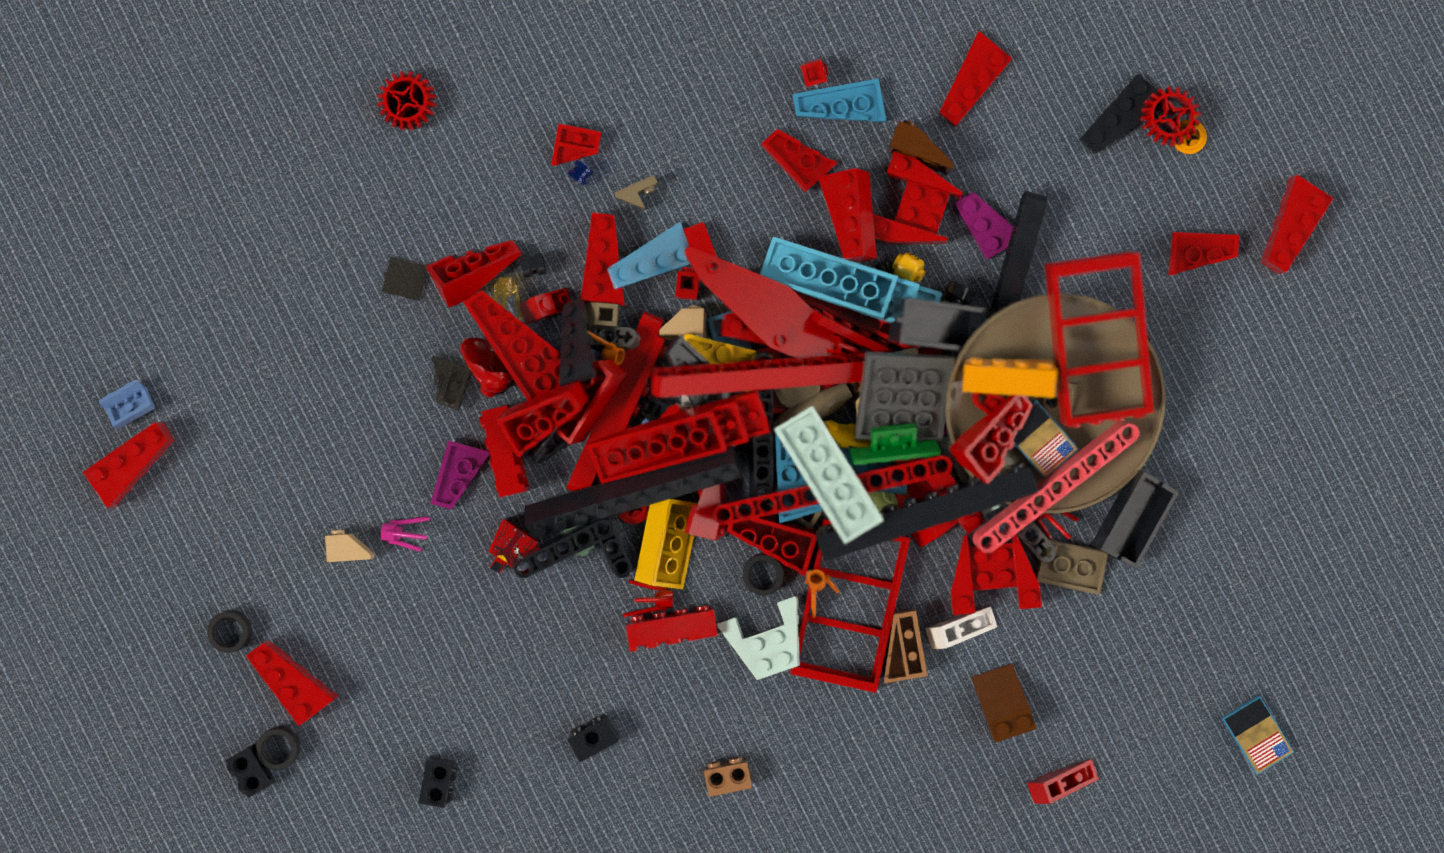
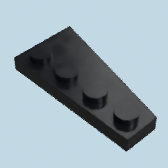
M1137 74L1083 134L1079 141L1093 154L1098 153L1142 123L1140 118L1145 115L1141 112V109L1146 107L1144 102L1146 99L1151 100L1150 95L1152 93L1157 94V90L1142 76ZM1160 102L1156 105L1154 114L1161 110Z

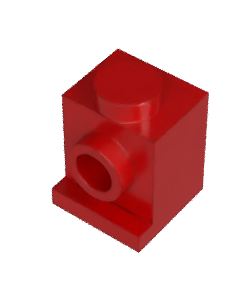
M821 57L806 61L800 66L806 87L828 81L826 76L828 75V68Z
M683 267L682 271L677 272L676 299L697 301L699 277L693 268ZM686 280H690L692 282V286L690 288L684 287V282Z

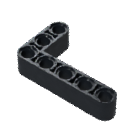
M608 518L579 525L517 555L512 561L514 573L520 578H527L598 543L610 569L617 577H627L632 571L631 562L613 524ZM600 523H607L608 526L604 532L597 531ZM580 533H588V538L584 542L577 541ZM561 542L568 543V548L563 552L558 551L557 546ZM615 542L617 544L616 549L611 552L607 551V545ZM547 552L548 558L545 561H538L537 556L539 553ZM520 562L528 563V568L526 570H517V566ZM625 562L626 566L623 570L617 571L615 569L617 563Z

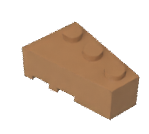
M916 609L894 611L884 683L926 677L927 670Z

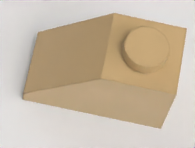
M689 306L688 309H681L660 329L659 334L665 340H674L676 336L683 337L685 333L706 338L707 314L704 308L700 306Z
M332 530V535L325 536L327 562L375 558V553L352 533L345 534V530Z

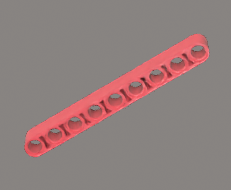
M1118 421L1055 469L1049 476L1037 483L1038 493L1015 500L979 528L973 535V543L986 553L996 550L1134 443L1139 436L1138 428L1127 421ZM1126 427H1128L1129 432L1126 436L1123 437L1122 432ZM1111 440V447L1105 450V444ZM1091 454H1093L1094 459L1091 463L1088 464L1087 459ZM1076 468V474L1070 477V471ZM1058 481L1059 487L1052 491V485ZM1041 495V501L1038 504H1034L1035 498ZM1020 509H1024L1023 516L1017 518V512ZM1006 522V529L999 532L1000 525ZM989 536L988 543L981 545L982 539Z

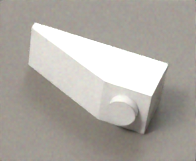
M989 606L976 610L974 614H964L925 628L931 649H944L997 627L992 608Z

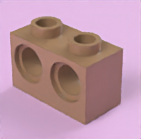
M741 756L729 759V762L722 764L720 761H713L708 763L707 767H704L709 797L752 788L747 758L742 759ZM734 769H742L744 775L741 778H735L732 775ZM714 773H720L723 779L716 783L710 777Z

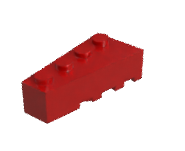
M577 380L507 408L496 421L519 458L542 438L548 436L554 429L578 413L589 398Z

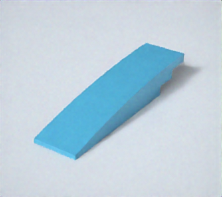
M774 236L760 273L764 277L789 286L796 292L891 323V321L895 322V317H891L894 297L940 302L942 296L941 292L901 279L898 276Z

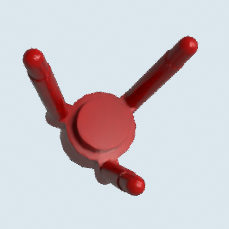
M1069 512L1061 513L1075 522L1079 521L1077 517ZM1042 513L1035 519L1049 540L1053 538L1040 517L1042 519L1046 517L1067 539H1071V535L1049 513Z
M631 579L628 581L636 586L659 591L655 592V597L635 598V602H655V605L659 606L624 613L623 617L655 611H667V608L673 607V590H667V587L651 586Z

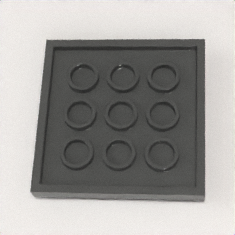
M866 352L854 435L856 439H871V428L915 423L917 427L916 441L936 440V442H942L946 421V393L955 358L947 355Z

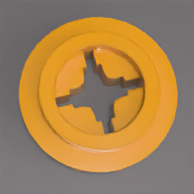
M1187 119L1180 122V131H1183ZM1201 123L1198 126H1194L1197 132L1191 134V136L1197 139L1190 140L1189 144H1187L1185 139L1181 145L1176 142L1175 147L1177 151L1185 155L1195 154L1204 147L1207 133Z

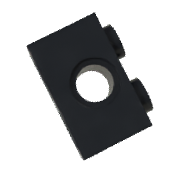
M598 715L589 721L590 725L584 728L580 725L570 731L571 735L567 740L579 762L619 742L620 737L608 715L603 718L601 715ZM595 732L598 734L599 739L591 742L587 738V733Z

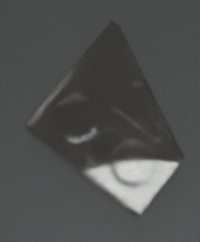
M433 356L432 363H434L435 368L434 383L437 387V404L459 411L472 376V371L465 366Z

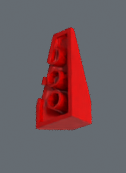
M513 240L487 246L481 252L473 253V250L467 251L465 256L454 258L453 255L447 256L427 265L426 268L440 296L450 308L473 296L522 253Z

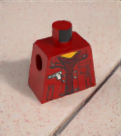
M503 519L489 549V552L496 556L490 568L501 574L506 565L512 567V561L517 555L536 547L540 541L536 538L533 539L529 533L508 519Z

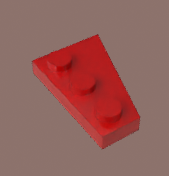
M779 129L761 143V146L805 193L819 181L818 177L826 175L838 163L824 157L815 149L812 150L801 144L799 140Z
M1172 232L1168 275H1175L1183 271L1238 257L1239 235Z

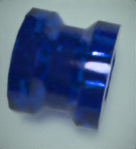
M576 160L574 168L567 172L569 177L582 186H585L587 178L594 174L593 170L579 160Z

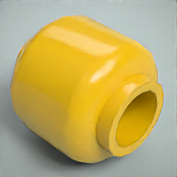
M910 252L899 254L892 265L895 276L914 283L916 281L920 282L926 273L923 270L924 261Z

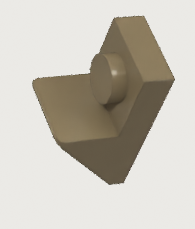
M652 175L614 194L617 200L645 210L639 194L643 193L645 196L654 192L658 183L655 176Z

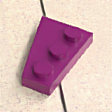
M972 192L954 203L955 208L986 260L1008 247L1013 226L979 196Z
M448 440L430 504L452 510L490 452Z

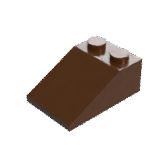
M909 120L899 121L894 129L886 153L893 155V152H898L914 157L928 168L948 175L953 169L954 163L920 128L915 127L916 123Z
M1012 663L971 677L991 739L995 743L1037 729Z

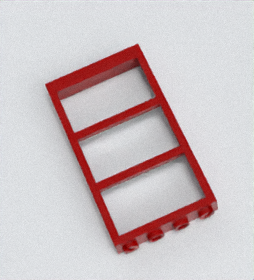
M1126 251L1044 263L1053 355L1057 370L1056 385L1060 422L1068 426V428L1072 426L1078 428L1083 423L1099 425L1103 423V420L1111 419L1113 422L1124 421L1125 417L1144 418V416L1147 417V414L1154 413L1140 253ZM1130 267L1133 309L1062 319L1058 277ZM1135 317L1138 358L1067 368L1063 327ZM1139 366L1143 405L1072 415L1068 376Z
M823 518L822 526L828 524L833 526L829 518ZM902 536L893 539V541L900 542L892 582L820 567L822 553L819 544H817L812 571L820 570L824 575H829L830 577L890 589L881 629L817 615L815 618H812L811 614H809L811 608V589L808 585L798 631L799 658L808 621L879 637L871 677L799 661L800 666L790 669V674L869 692H877L909 547V537Z

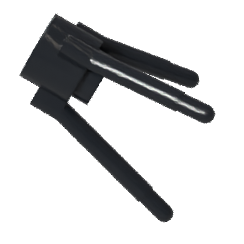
M558 427L546 436L543 441H539L529 450L527 454L530 458L541 464L544 459L549 460L554 453L567 444L563 440L549 451L550 447L547 443Z

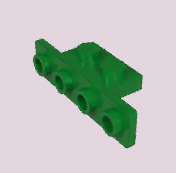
M915 423L871 428L870 447L849 449V455L853 464L865 465L867 463H885L892 460H910L911 458L919 457L930 458L940 455L941 450L936 440L916 442L917 427Z

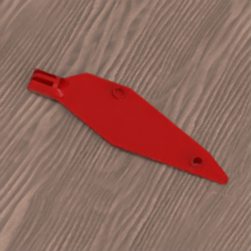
M687 247L684 250L686 258L699 279L769 348L794 358L860 353L859 349L862 348V345L817 324L811 318L814 310L789 286L693 247ZM710 264L715 266V270L710 268Z

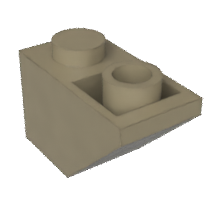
M586 303L588 326L618 327L620 310L618 304Z

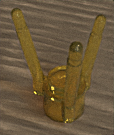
M499 277L498 284H495L493 299L497 301L498 295L502 296L501 305L506 308L507 297H512V293H514L518 316L522 319L523 315L519 307L521 303L519 285H515L514 278Z

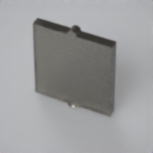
M390 257L387 272L384 273L385 280L382 292L420 301L423 286L426 285V282H424L427 273L426 266Z

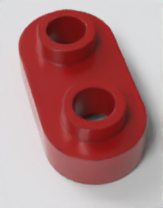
M972 392L971 395L972 403L987 414L1006 400L1001 395L994 393H984L986 397L982 401L979 400V395L983 393Z

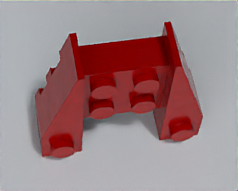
M893 152L887 177L906 182L907 185L895 221L873 214L875 241L885 245L947 244L948 238L937 233L949 196L961 199L963 192L916 158Z
M967 534L963 535L951 587L953 615L975 613L973 591L1016 587L1019 609L1042 607L1040 585L1017 534L1011 537L1012 542L1003 543L991 553L983 552L977 546H968Z

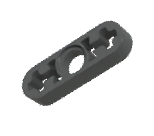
M587 326L589 332L604 340L607 334L614 333V339L610 343L625 350L635 349L640 343L639 333L629 327ZM630 335L633 336V338L629 339L628 342L624 339H621V337L629 338ZM591 338L590 348L603 349L605 345Z
M1020 509L1017 515H1023L1024 511ZM1033 521L1030 522L1031 525L1027 526L1022 533L1020 531L1017 533L1039 560L1043 562L1054 560L1057 553L1056 548ZM1030 529H1035L1038 532V539L1034 542H1029L1025 536L1026 532ZM1042 538L1046 541L1042 545L1045 548H1052L1050 552L1052 556L1050 558L1047 556L1041 557L1042 550L1039 547L1036 550L1033 548Z

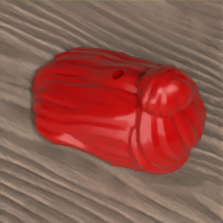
M478 337L464 339L460 345V352L467 366L480 383L482 394L492 398L496 393L507 389L513 378L493 347L485 339Z

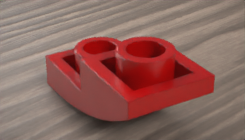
M704 222L683 229L690 247L717 257ZM710 264L711 269L715 268L714 265Z

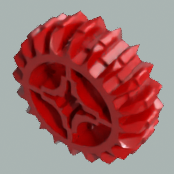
M400 71V78L396 74H392L393 81L385 79L388 86H380L384 94H377V98L383 100L377 103L379 108H383L379 112L380 115L386 116L385 121L387 123L392 121V127L394 128L400 124V129L403 131L406 129L407 124L410 131L414 130L415 123L418 128H421L422 124L420 121L423 119L424 122L428 123L429 120L425 116L427 114L433 116L434 113L429 109L436 108L437 106L436 103L430 102L437 98L435 94H430L434 90L433 86H427L429 81L427 79L422 80V75L419 73L415 78L412 71H409L407 77L404 71ZM411 84L403 92L396 91L402 85ZM418 87L423 92V105L416 101V90ZM391 97L398 101L396 115L392 112L390 106ZM399 97L403 99L409 98L415 105L404 103ZM410 110L419 111L414 116L403 118V115H406Z
M1170 86L1166 88L1165 92L1162 88L1158 89L1157 94L1152 93L1150 95L1151 100H1145L1144 104L1146 107L1141 109V112L1145 115L1140 118V121L1147 122L1142 126V129L1146 130L1149 128L1150 131L1146 136L1150 137L1153 134L1155 136L1153 139L1154 143L1162 139L1161 146H1165L1167 141H1169L1170 147L1175 146L1176 142L1179 145L1183 144L1184 139L1190 140L1191 134L1197 132L1194 126L1200 125V121L1195 118L1200 117L1201 112L1194 111L1199 107V104L1192 105L1191 102L1195 98L1191 96L1188 99L1186 97L1188 91L1185 90L1182 94H1179V87H1176L1174 92H1172ZM1168 100L1175 101L1182 107L1176 108ZM1160 102L1162 114L1157 119H1154L1155 107ZM1168 114H1169V115H1176V114H1178L1177 116L1174 117L1173 120H1172L1171 118H1169V119H1167V118L1164 119ZM1186 114V126L1183 131H1180L1179 119ZM1164 125L1168 127L1170 132L1172 131L1173 133H1167L1161 130L1158 126Z

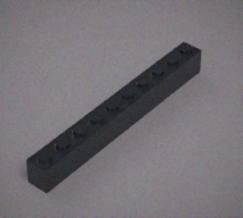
M730 446L727 447V451L604 484L600 483L524 506L525 526L532 538L535 539L742 478L739 458L734 447Z
M1018 462L1012 464L1010 469L1004 471L1001 469L988 484L975 476L969 478L967 483L961 485L959 483L950 484L943 491L932 490L925 493L924 497L918 499L916 497L907 498L903 501V504L896 506L895 504L882 507L883 510L878 511L884 521L847 544H844L834 526H831V524L824 525L819 528V531L815 532L824 562L1038 493L1031 467L1027 463Z

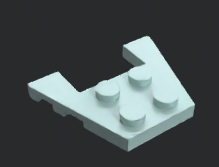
M797 596L777 603L784 625L744 639L737 617L717 624L720 631L757 680L800 666Z

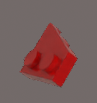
M558 123L551 165L556 166L598 154L602 132Z

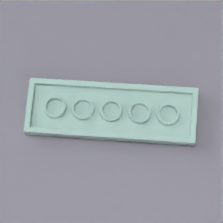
M813 406L774 429L844 544L884 521Z

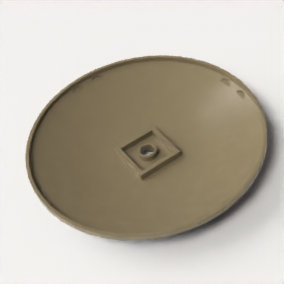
M1060 293L1062 319L1118 311L1112 306L1093 298ZM1047 294L1023 299L1000 310L986 320L966 342L954 364L946 393V424L952 445L966 430L987 415V413L972 403V392H963L964 359H969L970 357H980L983 359H1054ZM1129 318L1063 327L1067 368L1138 358L1135 323ZM1148 339L1154 413H1149L1144 418L1125 417L1124 421L1132 423L1138 428V439L1043 513L1072 512L1105 500L1134 478L1151 455L1162 428L1166 396L1162 369ZM1139 366L1068 376L1072 415L1143 405ZM1055 385L1056 403L1051 407L1046 406L1047 397L1027 396L1030 402L1037 400L1076 445L1078 450L1073 455L1116 423L1109 419L1103 420V423L1099 425L1083 423L1081 427L1074 428L1072 426L1068 428V426L1060 422L1057 385ZM984 393L979 395L980 401L985 399ZM999 394L1005 399L1011 396L1009 394ZM1126 427V428L1123 430V432H1122L1123 437L1128 434V432H1129V428H1128V427ZM1111 440L1105 444V450L1111 447ZM1015 444L1012 449L1008 450L1004 458L1006 462L1002 471L1010 469L1012 464L1023 462V464L1027 463L1031 467L1036 484L1044 479ZM1091 454V455L1088 457V459H1087V463H1088V464L1093 461V459H1094V455H1093V454ZM964 468L971 478L975 477L974 474ZM1076 468L1070 471V477L1076 474ZM1058 481L1052 485V491L1059 487ZM1041 495L1035 498L1034 504H1038L1041 501ZM1015 500L1007 502L1006 504L1010 505Z

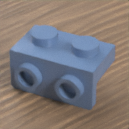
M138 380L128 382L122 388L107 394L106 397L99 400L100 405L106 409L112 426L117 430L155 409L147 388Z

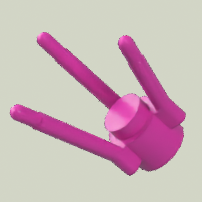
M430 517L390 520V523H383L381 540L388 541V544H396L420 552L422 551L421 547L400 541L401 537L427 539V536L402 532V527L398 525L429 521Z

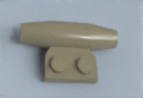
M841 383L821 391L820 385L774 389L780 402L788 407V409L773 420V435L775 436V428L812 406L821 420L836 412L853 398L846 383Z

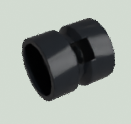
M950 281L944 291L946 296L941 297L940 302L964 306L969 305L975 293L955 281Z

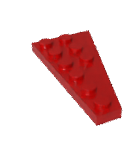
M483 290L463 302L527 400L562 387L559 385L560 351Z

